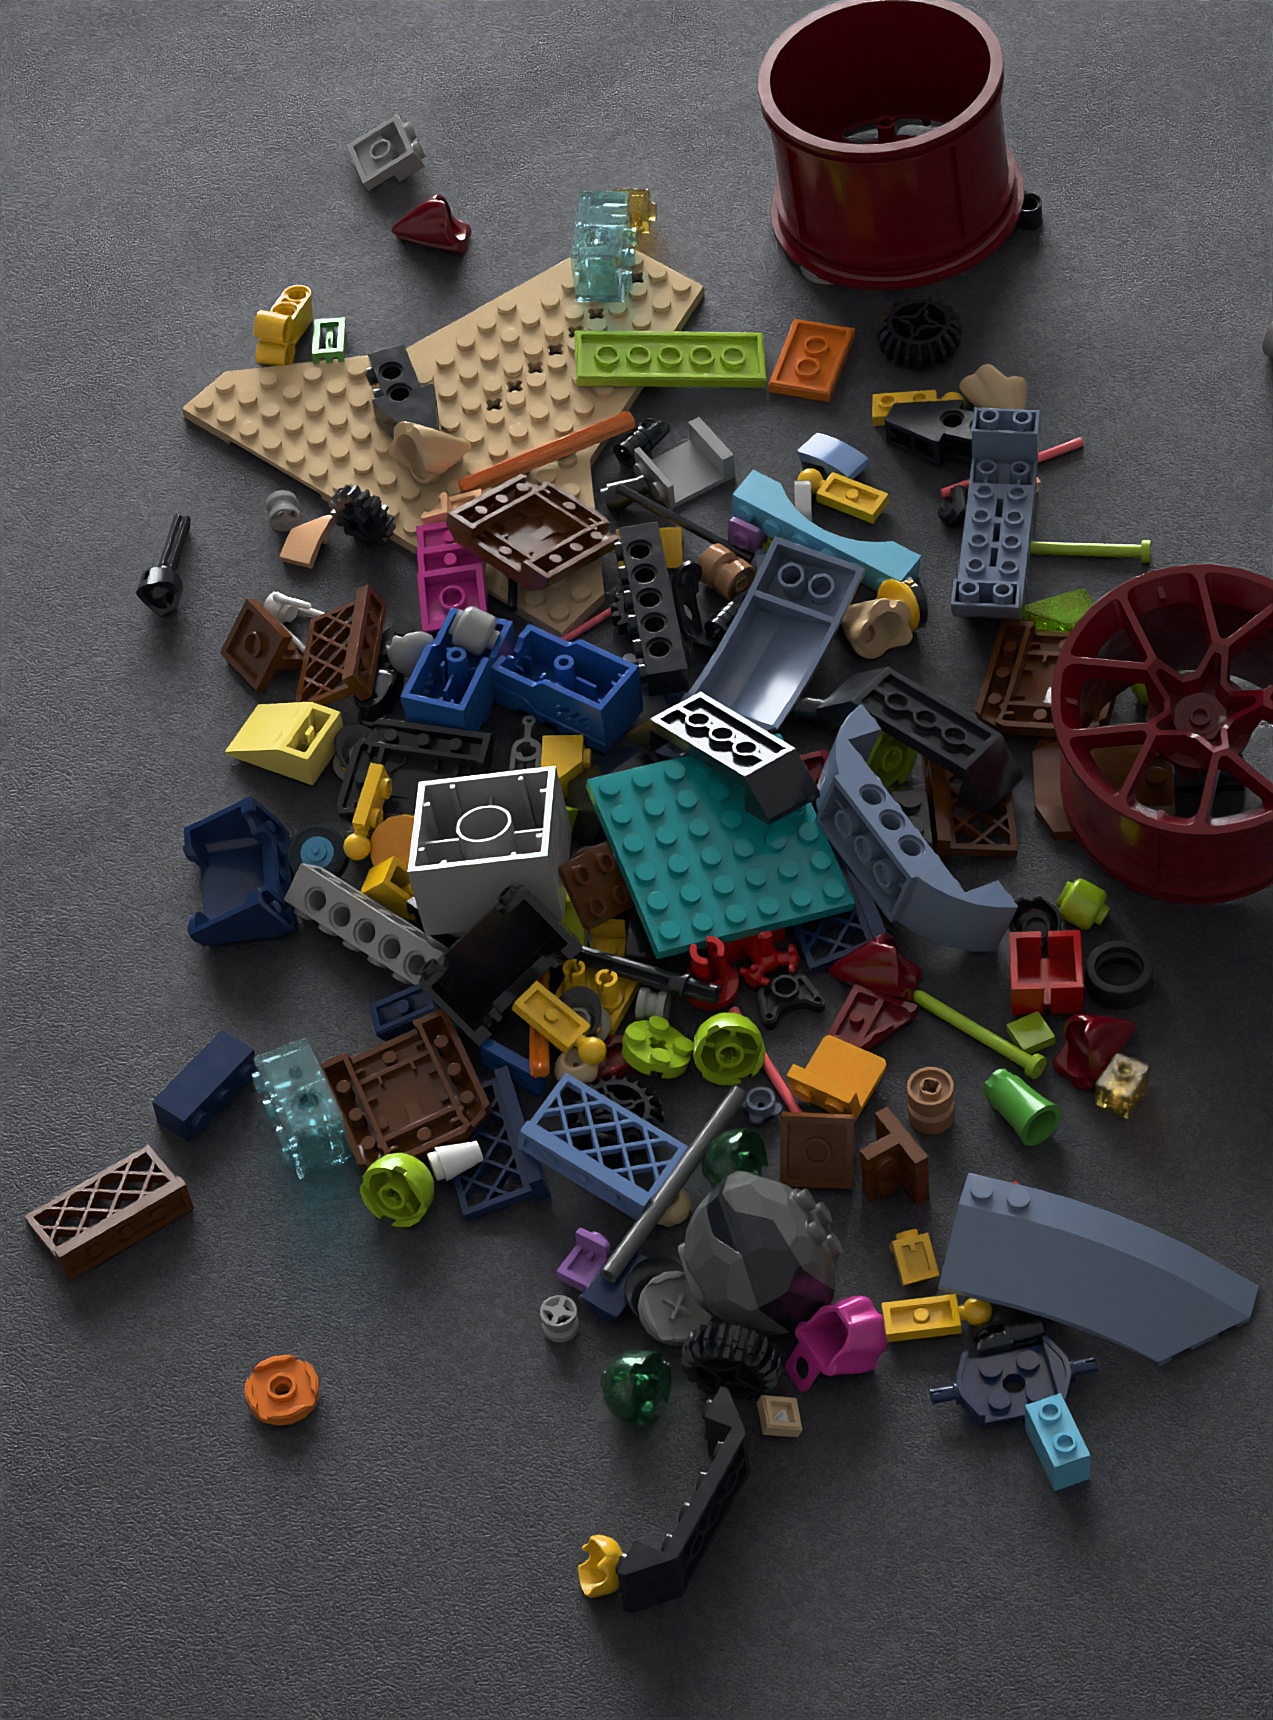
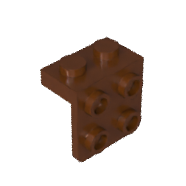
M607 841L571 855V860L559 866V876L585 930L593 929L635 906Z

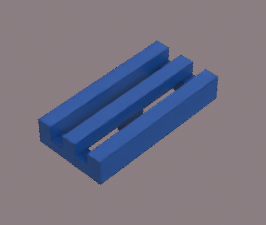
M491 1038L486 1039L479 1046V1050L482 1051L480 1054L483 1059L482 1067L494 1073L495 1069L507 1065L519 1088L537 1098H540L546 1091L545 1078L540 1076L533 1078L530 1075L528 1059Z

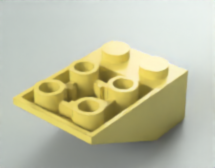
M313 702L259 704L226 749L225 754L314 785L336 753L334 747L335 737L343 728L341 712Z

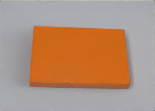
M794 319L769 381V392L830 402L854 341L855 328Z

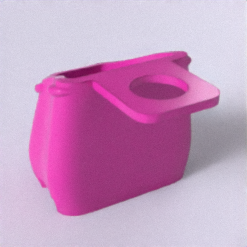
M852 1296L831 1305L822 1306L809 1321H802L797 1325L795 1335L799 1343L786 1362L785 1368L801 1392L809 1390L820 1371L824 1375L833 1376L861 1374L876 1369L879 1356L887 1349V1334L883 1316L875 1310L871 1300L865 1296ZM800 1357L807 1361L809 1368L805 1379L798 1375L796 1369L797 1360Z

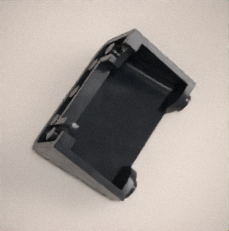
M512 884L507 886L498 895L497 900L499 902L444 954L437 960L432 958L427 961L419 971L421 975L419 979L420 988L478 1046L492 1035L487 1028L493 1023V1018L499 1022L503 1018L502 1012L551 966L554 968L559 966L558 957L566 956L571 961L583 949L578 937L568 926L522 884L516 887Z

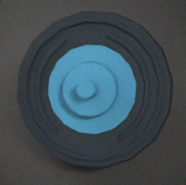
M313 824L299 830L292 838L288 848V862L293 873L296 875L300 864L303 863L321 866L340 878L346 871L350 858L346 856L343 849L345 837L334 827L324 824Z

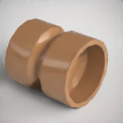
M719 543L707 548L697 561L702 568L700 582L714 589L717 594L727 601H730L745 590L749 591L757 574L755 567L744 559L737 557L734 552Z
M937 1067L921 1068L911 1074L907 1081L908 1119L911 1126L924 1134L934 1135L944 1132L950 1128L955 1117L954 1082L952 1077L945 1070Z

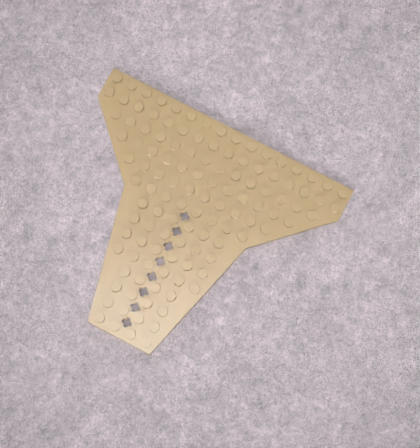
M600 240L406 348L420 386L430 383L434 384L438 406L439 430L468 441L471 444L469 452L431 483L424 484L418 482L407 464L392 458L389 454L388 447L394 438L375 422L372 399H375L373 389L376 387L375 385L369 386L365 373V368L370 367L368 355L345 358V362H338V359H332V363H326V360L320 361V364L306 362L285 366L227 371L182 408L186 419L225 442H233L320 493L321 499L328 503L331 502V498L340 487L343 488L345 484H348L351 488L354 485H358L362 492L366 489L370 490V496L373 494L379 496L382 501L381 505L389 507L387 514L395 517L392 523L396 525V528L389 539L417 554L416 526L424 525L421 515L425 511H432L440 502L438 497L443 491L447 493L449 498L462 494L458 485V481L461 478L630 409L643 387L576 386L574 337L571 338L575 331L680 332L703 298L704 286L619 240ZM633 281H642V283L636 282L631 284V282ZM615 298H620V299H622V301H621V300H615V301L611 302V300H612V299H615ZM595 316H601V317H602V319H601V318H595V319H592V320H591V318H592V317H595ZM554 352H561V353H562L561 355H560V354H554V355L550 356L551 353H554ZM534 370H540V371H541V373L534 372V373L530 374V372H531V371H534ZM515 388L521 389V391H516V390H514V391L510 392L511 389H515ZM491 407H500V410L492 409L488 411ZM609 439L523 474L527 476L526 482L539 486L544 481L556 484L595 510L591 467ZM502 483L491 488H488L486 490H483V493L488 492L489 490L501 485ZM601 557L546 589L529 591L518 584L517 611L514 613L559 638L577 628L605 602ZM486 563L488 594L508 605V577Z

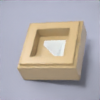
M761 1395L757 1401L763 1435L798 1437L802 1432V1424L797 1398Z

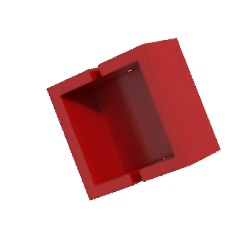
M1080 930L1048 931V958H1041V931L1009 932L1012 1015H1030L1037 1011L1040 1014H1044V1008H1051V1014L1084 1013Z

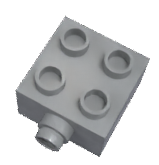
M556 766L419 782L407 872L426 936L449 933L455 937H462L499 902L497 900L498 895L511 884L514 887L520 884L524 885L561 921L564 920L567 891L559 876L558 868L569 861L572 829Z

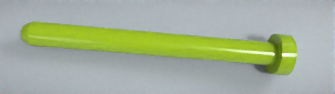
M1142 540L1141 545L1031 542L1030 554L1141 558V563H1150L1151 540Z
M914 991V1003L1025 1068L1024 1073L1026 1076L1035 1080L1044 1071L1047 1064V1059L1039 1053L1031 1056L924 991Z

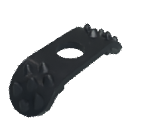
M690 560L677 568L672 579V591L680 631L684 637L683 640L692 641L693 647L703 646V651L705 652L711 649L716 650L717 645L709 641L707 633H703L696 593L699 592L698 583L702 576V568L698 563ZM684 605L691 611L692 620L686 615Z

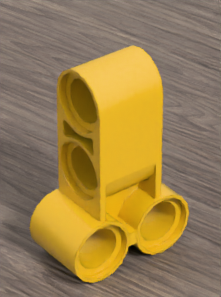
M294 285L286 288L269 312L260 310L257 313L253 332L254 336L259 338L256 347V361L258 364L269 366L293 364L295 345L313 320L311 290L308 287Z

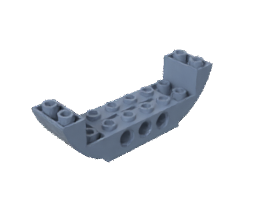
M974 407L972 464L958 579L953 580L951 612L954 617L1022 619L1023 611L1025 610L1035 517L1040 410Z
M859 705L848 715L841 726L817 784L820 797L816 799L818 809L815 819L816 823L891 923L897 921L912 932L932 942L951 948L975 952L996 951L1018 908L1017 904L999 881L964 892L960 883L954 879L942 863L940 857L931 849L920 831L915 828L902 811L901 806L895 802L883 786L881 780L876 777L866 764L881 728L865 707Z

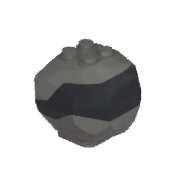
M736 1171L723 1178L710 1190L696 1208L686 1230L685 1242L678 1246L679 1256L689 1287L699 1306L721 1323L727 1321L730 1325L734 1326L741 1324L743 1328H754L755 1333L768 1336L794 1331L800 1322L809 1321L822 1306L830 1305L834 1298L837 1283L838 1255L843 1253V1249L836 1235L831 1232L828 1223L832 1222V1218L826 1205L823 1202L816 1204L811 1193L806 1188L803 1190L797 1188L793 1190L789 1185L745 1171Z

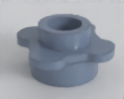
M756 1087L750 1090L747 1098L741 1105V1108L746 1109L749 1113V1121L753 1124H761L763 1120L770 1116H779L782 1112V1105L775 1101L773 1091L766 1087Z

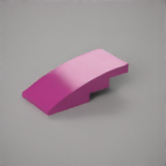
M446 522L416 526L418 549L416 550L419 571L417 572L422 632L427 634L439 632L450 608L464 611L467 607L474 606L488 613L486 562L456 543Z

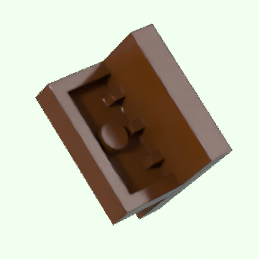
M246 599L220 654L255 691H266L276 670L301 671L303 656L296 650V645L291 642L293 637L257 599Z
M888 1107L881 1109L875 1113L876 1142L860 1150L862 1192L871 1202L881 1196L890 1195L901 1185L913 1201L919 1205L930 1199L928 1156Z
M782 1112L780 1121V1183L790 1187L853 1189L854 1156L857 1149L855 1115Z

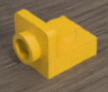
M612 918L590 929V948L625 958L627 943L625 920Z
M917 1229L896 1234L897 1240L890 1243L889 1249L890 1253L894 1254L902 1286L938 1278L940 1275L928 1232L918 1235Z

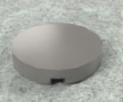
M670 1271L661 1273L652 1278L640 1294L638 1302L640 1321L647 1333L661 1343L681 1346L685 1343L691 1330L697 1329L701 1324L708 1326L712 1318L696 1302L689 1287L686 1274L683 1272Z

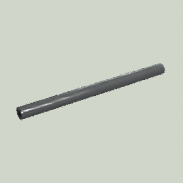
M733 1086L600 1270V1274L605 1280L615 1282L747 1098V1094L743 1089Z

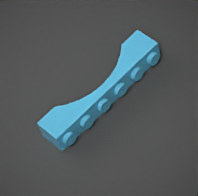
M752 470L732 494L731 516L760 528L762 532L771 538L776 536L864 567L866 571L861 583L876 591L888 579L903 582L906 577H911L915 582L919 577L921 555L894 541H857L823 530L805 518L793 506L786 496L781 483L755 470Z

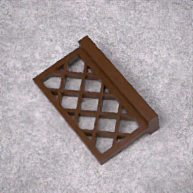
M369 584L357 589L356 600L310 619L295 703L313 702L326 706L352 694H355L360 701L372 697L387 605ZM353 614V617L346 623V620ZM326 625H328V626L322 631V633L319 634V633H320V628H321V627H324V626H326ZM341 627L342 629H341V630L333 637V639L331 640L330 638H331V637L336 633V631ZM349 636V639L346 641V643L344 645H341ZM326 644L323 650L315 657L316 653ZM336 650H338V651L336 652V654H335L328 662H326L327 659H328ZM345 659V662L340 666V668H338L340 663ZM320 667H323V668L315 675V677H314L313 679H311V677L317 672V670H318ZM333 672L334 674L330 677V679L324 685H322V683ZM343 680L344 685L335 688ZM316 690H319L311 699H309L310 696H311Z
M922 755L932 847L941 861L946 862L948 855L1017 857L1018 844L1011 791L996 805L998 809L1005 813V816L997 821L989 814L985 816L958 800L959 792L950 786V782L955 778L961 781L963 779L951 772L949 774L948 770ZM959 804L972 813L964 820L952 811ZM977 818L990 826L983 834L970 825ZM964 831L974 841L971 844L956 843L955 836ZM998 832L1008 840V845H997L988 838Z
M147 1145L30 1212L24 1218L31 1230L57 1261L63 1275L68 1281H71L195 1208L184 1181L179 1176L176 1178L154 1150ZM148 1159L152 1163L149 1172L134 1171L136 1166ZM112 1180L121 1181L118 1190L103 1189L104 1185ZM130 1181L145 1182L141 1191L127 1190ZM154 1182L166 1183L158 1189L151 1191ZM80 1198L89 1199L86 1208L72 1207L73 1202ZM99 1199L113 1200L110 1209H97L95 1207ZM122 1200L135 1201L119 1210ZM49 1216L58 1217L55 1226H42L39 1224L40 1221ZM67 1217L82 1218L79 1227H64ZM91 1218L104 1219L88 1228ZM60 1236L73 1237L63 1244L56 1246Z

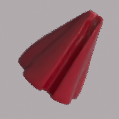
M437 194L403 217L392 227L391 231L398 238L441 250L463 253L467 249V238L471 234V227L469 224L453 217L446 198Z
M889 933L880 934L834 962L829 968V973L838 980L853 986L856 984L910 1003L913 1002V993L917 990V983L921 978L919 965L900 956L897 943L892 934Z
M1077 1014L1070 1017L1064 1025V1044L1053 1061L1055 1070L1062 1075H1066L1070 1079L1071 1084L1077 1089L1088 1090L1092 1088L1108 1071L1127 1044L1136 1028L1135 1023L1131 1020L1098 1015Z

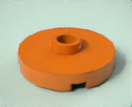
M272 1356L260 1362L253 1369L254 1372L250 1375V1378H247L245 1382V1399L252 1414L262 1422L276 1426L289 1425L304 1419L316 1407L320 1397L319 1379L315 1370L308 1362L305 1361L304 1363L301 1360H297L296 1356ZM282 1391H288L287 1394L278 1395Z

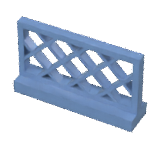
M566 1072L530 1121L527 1120L521 1128L517 1148L635 1220L638 1219L689 1148L687 1145ZM566 1087H569L580 1094L582 1103L563 1106L560 1095ZM556 1102L557 1107L551 1108L553 1104ZM604 1108L611 1113L613 1122L594 1125L590 1110ZM584 1111L588 1126L568 1129L565 1114ZM559 1115L563 1130L549 1132L540 1127L539 1124L545 1117ZM628 1127L637 1128L642 1132L644 1141L625 1144L621 1129ZM615 1130L619 1145L599 1148L596 1133ZM590 1134L593 1149L580 1151L573 1147L571 1137ZM665 1145L676 1152L671 1160L655 1162L652 1147ZM646 1148L650 1164L630 1167L627 1151ZM621 1153L624 1168L609 1169L604 1166L602 1156ZM658 1170H663V1172L659 1176ZM652 1171L654 1184L649 1192L635 1184L633 1174Z

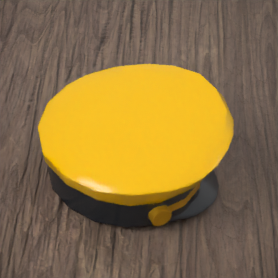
M906 577L903 582L893 579L884 581L877 591V599L887 598L889 601L900 600L906 603L911 612L909 627L912 633L916 629L925 626L928 617L927 603L920 587L912 578Z

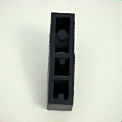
M402 344L368 353L370 367L365 368V373L369 386L375 385L376 387L373 389L375 399H372L376 424L392 438H394L395 426L402 421L440 431L434 384L430 383L420 386L405 345Z
M964 400L894 403L884 419L886 444L936 465H941L945 457L972 463V424L974 412L964 410Z

